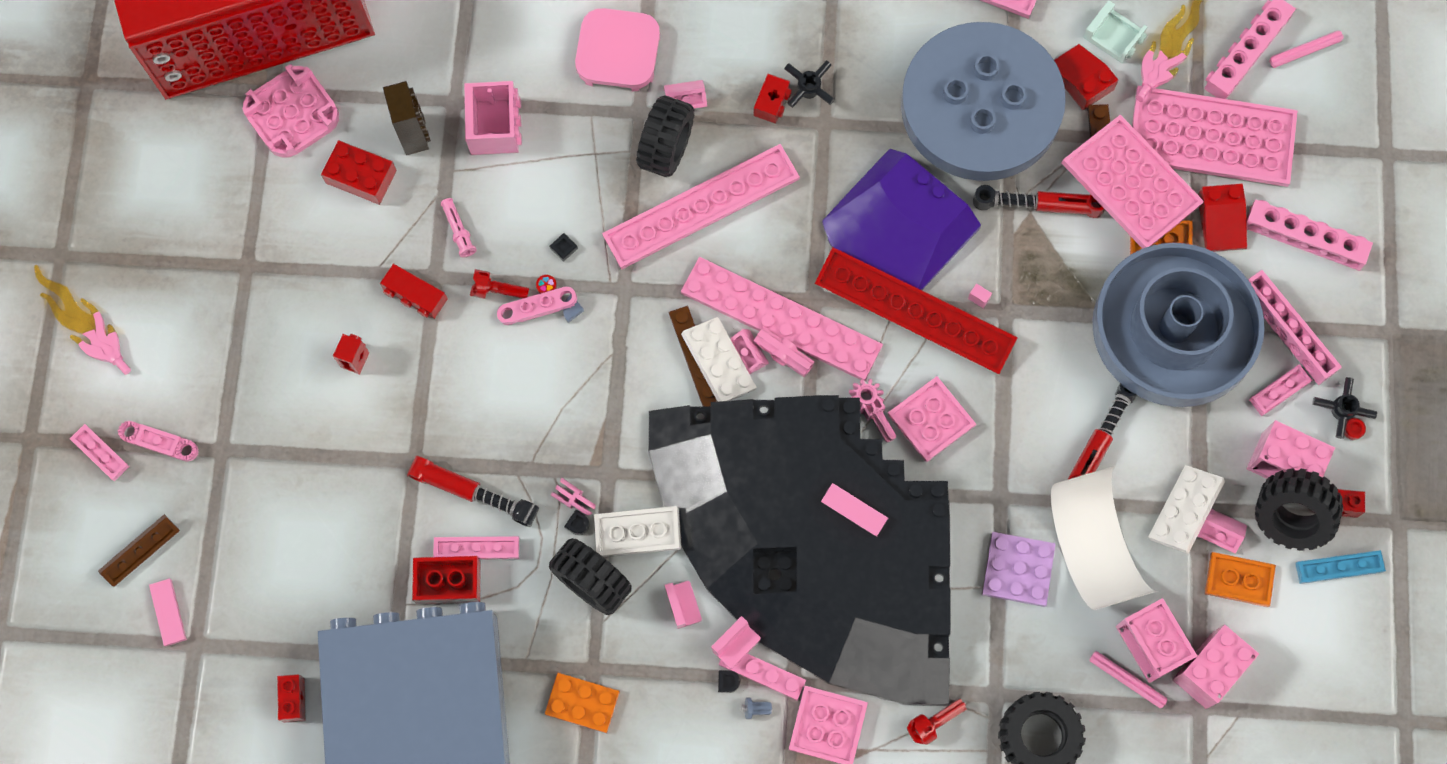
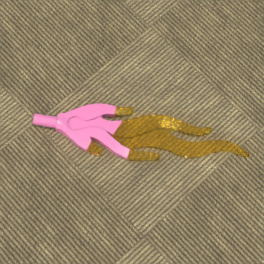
M1203 0L1193 1L1189 17L1180 28L1176 30V26L1185 15V5H1182L1180 12L1164 26L1160 37L1159 55L1154 61L1153 55L1156 50V42H1152L1141 65L1142 88L1136 97L1138 101H1144L1149 91L1169 82L1177 75L1179 69L1176 66L1187 58L1194 39L1191 38L1183 51H1181L1182 44L1185 38L1198 26L1199 8Z
M35 265V275L39 283L58 295L64 304L65 311L60 309L59 305L50 295L40 294L42 298L48 301L55 318L64 327L90 339L91 345L75 335H70V338L88 356L112 363L124 375L129 374L131 369L122 360L120 342L115 328L108 324L107 336L103 317L92 304L83 298L80 299L83 305L90 310V315L76 304L67 287L45 278L39 266Z

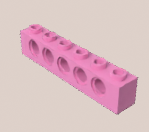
M1268 0L1262 8L1264 12L1261 15L1257 14L1251 21L1252 27L1250 29L1245 28L1239 37L1241 39L1240 42H1234L1228 50L1229 56L1227 58L1223 56L1218 62L1217 67L1219 68L1217 71L1214 72L1212 70L1205 79L1207 84L1204 89L1216 98L1227 99L1292 17L1296 10L1295 7L1284 0ZM1222 74L1228 75L1229 78H1225Z
M1255 199L1246 218L1247 230L1358 271L1366 265L1373 242L1368 241L1365 237L1348 234L1346 230L1329 227L1324 222L1310 220L1305 215L1291 213L1286 208L1272 206L1264 200L1258 201ZM1265 216L1271 217L1273 222H1269ZM1285 223L1290 224L1292 229L1287 228ZM1304 231H1309L1312 236L1306 235ZM1324 238L1330 239L1331 244L1327 243ZM1344 245L1349 246L1351 251L1346 250Z
M1263 270L1248 279L1259 298L1264 319L1318 385L1342 368Z

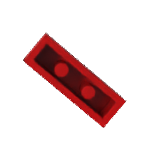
M394 263L380 282L384 294L390 298H394V296L399 298L400 302L408 308L412 306L418 309L417 312L425 318L430 316L435 319L448 300L445 292Z

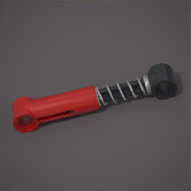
M981 185L976 189L973 198L974 206L982 211L994 206L1001 205L1003 207V205H1009V207L1018 206V208L1025 206L1026 209L1034 207L1038 212L1083 214L1091 218H1098L1105 210L1091 194L1037 191L1035 195L1033 193L1027 195L1024 192L1022 194H1017V192L1012 194L1008 191L1006 193L995 191L990 185ZM985 195V196H987L989 199H988V200H982L979 196ZM1091 203L1099 204L1100 208L1093 207Z
M1121 383L1117 387L1115 400L1112 401L1113 405L1108 409L1109 413L1105 415V420L1101 422V427L1093 431L1067 480L1082 476L1080 473L1087 460L1091 461L1084 475L1097 471L1113 441L1111 434H1114V428L1118 427V421L1122 420L1120 417L1123 413H1126L1124 411L1125 408L1137 397L1135 393H1127Z
M415 456L407 473V476L418 482L430 484L470 502L474 500L476 502L481 501L484 505H490L491 508H498L500 512L505 511L507 515L512 517V520L526 527L532 526L539 510L537 505L523 499L511 501L510 498L506 499L502 497L503 495L495 494V491L492 493L487 491V488L482 489L479 482L435 465L433 462L420 456Z

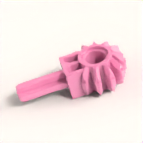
M861 379L860 385L854 383V389L849 390V394L852 396L850 398H860V413L865 415L867 421L873 419L884 440L887 443L891 442L896 438V434L883 414L886 407L883 404L884 399L880 396L884 392L883 390H877L880 386L879 383H876L874 386L872 385V379H869L868 384H865V380ZM867 392L872 398L870 400H863L861 394Z

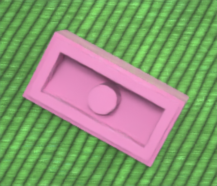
M742 329L730 338L749 374L769 364L760 347L754 343L755 338L749 329Z

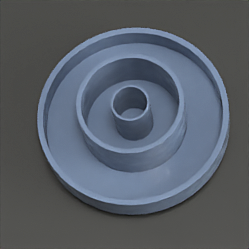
M971 22L956 25L932 37L919 49L912 59L905 75L901 96V113L904 127L920 154L944 172L976 181L1008 178L1034 165L1052 145L1065 111L1064 82L1058 66L1051 55L1041 44L1024 32L1007 25L992 22Z
M1185 243L1153 245L1125 258L1108 276L1097 297L1093 311L1094 341L1101 360L1108 371L1119 383L1132 393L1137 394V396L1153 403L1171 407L1203 405L1226 395L1241 382L1253 367L1264 339L1262 307L1249 280L1234 264L1219 254L1203 247Z

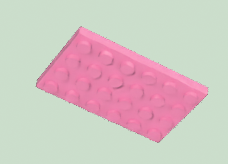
M1121 115L1061 162L1142 249L1156 243L1204 202Z

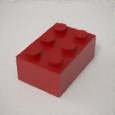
M338 140L321 176L328 185L380 205L397 170L393 161Z
M478 556L413 558L412 600L416 604L480 602L481 560Z

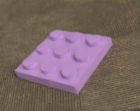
M992 532L982 595L1046 607L1056 543Z

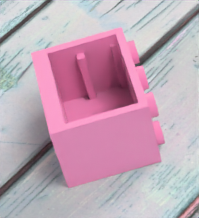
M513 81L464 83L465 140L470 154L519 153L518 145H522V135L519 127H521V115H519L521 99L518 88H514Z
M1275 420L1261 434L1247 470L1267 479L1271 475L1275 476V473L1281 470L1286 472L1287 469L1294 468L1295 470H1300L1302 468L1307 469L1311 473L1315 471L1323 478L1335 447Z
M1163 598L1125 618L1115 626L1148 683L1197 657Z
M1224 624L1209 635L1195 652L1197 657L1187 662L1172 680L1207 709L1220 702L1259 653Z

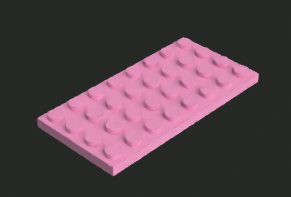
M1138 86L1136 89V97L1142 88L1141 86ZM1157 88L1149 91L1142 102L1138 101L1135 97L1132 127L1172 169L1285 187L1290 185L1298 110Z

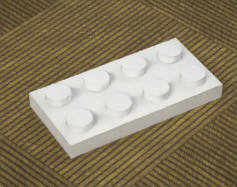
M718 317L684 330L681 333L718 402L731 401L757 388Z
M1185 465L1148 536L1149 539L1189 554L1225 483L1224 478Z
M678 506L594 514L596 552L602 555V557L681 549Z

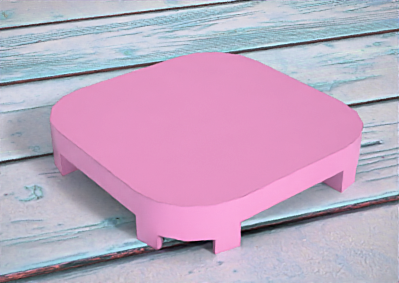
M606 8L590 11L583 19L575 64L579 77L589 86H593L594 83L631 88L632 92L640 91L639 89L647 86L650 82L652 83L660 40V30L657 21L650 15L638 12Z
M292 64L285 66L286 71L255 91L250 89L245 93L246 98L242 107L245 116L268 149L274 155L282 158L292 157L329 134L336 128L339 122V112L334 101L307 66H292Z

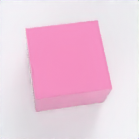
M976 283L968 299L984 309L992 293Z

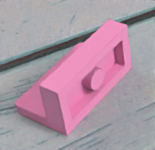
M703 80L664 86L666 96L689 103L694 108L707 107Z
M1211 509L1198 537L1236 554L1245 538L1247 525Z
M690 581L673 585V582L666 584L665 589L677 628L701 622L702 618Z
M741 616L711 648L719 659L730 669H733L761 638Z

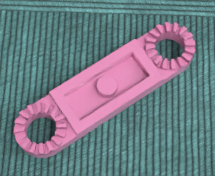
M562 287L506 303L499 307L497 317L504 325H512L517 322H524L559 312L574 306L577 301V294L571 287ZM570 293L572 298L568 302L561 301L562 295ZM507 310L513 311V315L510 318H503V312Z
M125 421L119 426L118 435L127 443L185 462L194 460L198 455V447L191 440L133 421ZM128 427H134V435L126 437L124 434L125 430ZM185 446H192L191 454L183 456L182 449Z

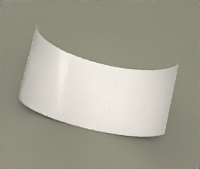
M1115 466L1055 483L1051 489L1052 514L1066 565L1081 597L1093 610L1157 592L1151 589L1139 574L1124 541L1112 494V472Z

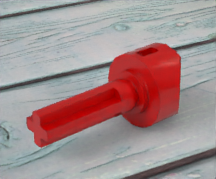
M475 269L473 276L475 284L471 287L470 296L485 299L486 294L490 291L523 299L528 297L529 288L491 281V278H489L490 272Z
M958 699L929 719L925 715L920 714L909 722L907 731L915 743L928 745L937 739L936 729L967 710L966 704L961 699Z

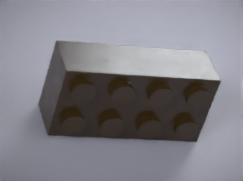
M407 81L383 87L392 125L406 156L429 150L427 142H430L431 139L414 88H409Z

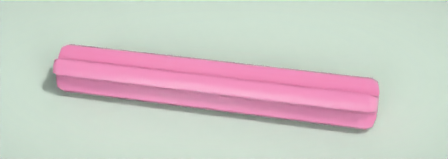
M1337 30L1274 55L1270 58L1269 62L1273 68H1276L1339 43L1344 36L1341 31Z
M1095 651L1090 657L1091 663L1158 708H1163L1167 703L1168 699L1099 652Z

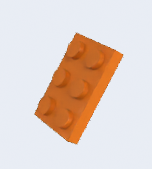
M557 673L545 715L607 734L620 691Z

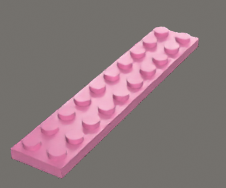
M779 144L602 233L622 270L798 181L800 176L783 147Z
M701 257L698 258L681 290V294L751 328L760 331L765 327L779 338L791 341L797 347V350L860 380H866L883 346L878 341Z

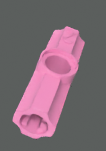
M765 327L759 331L754 339V343L771 354L774 361L782 366L787 365L803 377L808 374L814 365V361L798 351L791 341L779 338Z

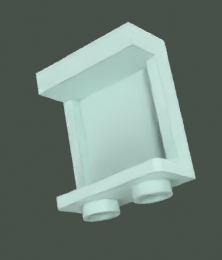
M1108 0L1087 27L1083 38L1120 63H1123L1126 58L1130 59L1136 51L1135 46L1137 44L1141 45L1147 37L1145 32L1148 27L1144 25L1140 28L1114 11L1115 4Z

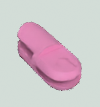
M561 478L560 482L573 490L574 494L557 485L555 489L570 500L567 501L555 492H552L551 496L570 509L575 507L584 514L591 515L592 512L579 504L578 501L580 500L594 510L595 504L582 496L583 491L564 478Z

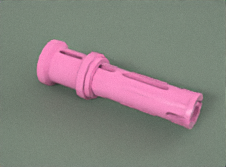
M444 199L441 202V206L454 233L452 239L458 245L460 257H469L477 251L476 247L471 243V235L469 231L464 229L453 199Z

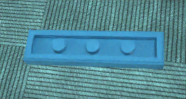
M1381 550L1295 563L1300 584L1383 573L1386 571Z

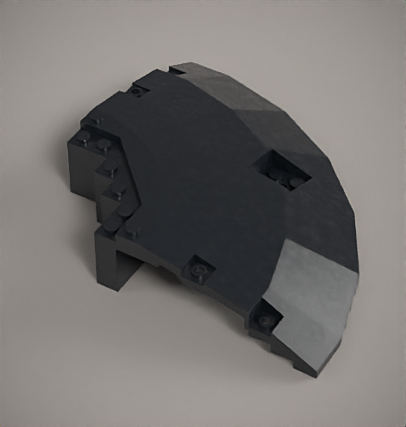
M839 395L776 397L774 400L711 402V406L687 405L649 411L648 452L663 507H679L681 547L707 591L736 620L742 616L748 622L749 627L760 636L761 640L759 643L833 686L847 688L902 705H949L951 601L948 481H905L904 460H883L882 439H861L860 398H839ZM766 407L768 411L766 413L760 412V408ZM700 413L705 416L701 420L697 418V415ZM832 483L888 517L877 537L821 502ZM770 570H779L781 577L778 580L770 579L768 576ZM941 575L943 577V581L937 582L935 580V576ZM940 644L942 651H936L934 646Z

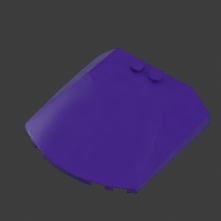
M889 149L822 221L830 246L920 290H923L981 228L980 222L967 203L907 153Z

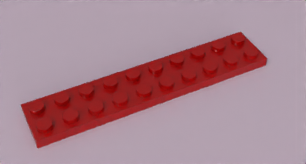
M832 247L814 283L997 374H1000L1018 337Z

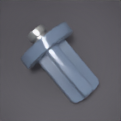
M746 697L745 705H741V712H745L746 719H751L752 715H770L772 713L771 702H752L750 697Z

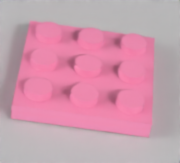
M937 376L888 412V416L926 463L976 426L973 419Z
M805 686L789 750L838 764H853L868 702Z

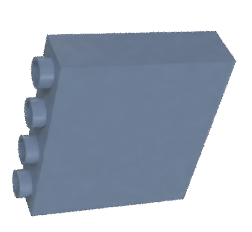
M469 602L459 605L460 614L443 616L442 608L428 607L416 610L417 619L400 621L399 613L387 612L374 615V624L357 626L356 618H337L330 621L329 630L318 631L325 764H510L498 618L492 610L486 611L484 602Z

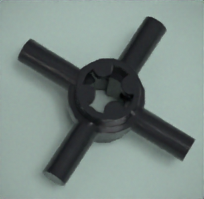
M826 60L816 72L806 71L804 73H801L788 63L784 70L798 80L799 90L787 104L793 108L802 97L812 99L818 95L831 105L835 99L821 88L820 79L832 66L831 63Z
M1350 377L1345 378L1342 396H1339L1334 401L1314 397L1312 405L1331 409L1332 415L1338 419L1335 436L1338 439H1344L1346 423L1355 415L1376 419L1377 411L1361 408L1358 399L1351 395L1354 379ZM1342 403L1346 404V405L1344 406V408H1345L1346 410H1343V409H1342V407H1341V406H1342Z

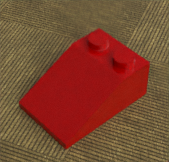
M1080 44L1054 60L1061 73L1064 88L1082 110L1088 108V105L1094 104L1114 91L1119 81L1104 62Z
M1243 183L1202 187L1198 196L1204 201L1199 207L1205 248L1213 252L1247 249L1246 199Z

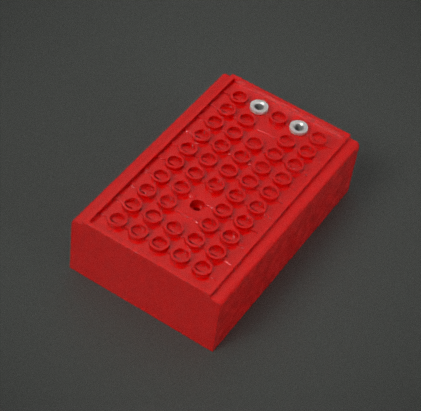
M114 0L124 38L130 50L165 100L375 35L365 0Z

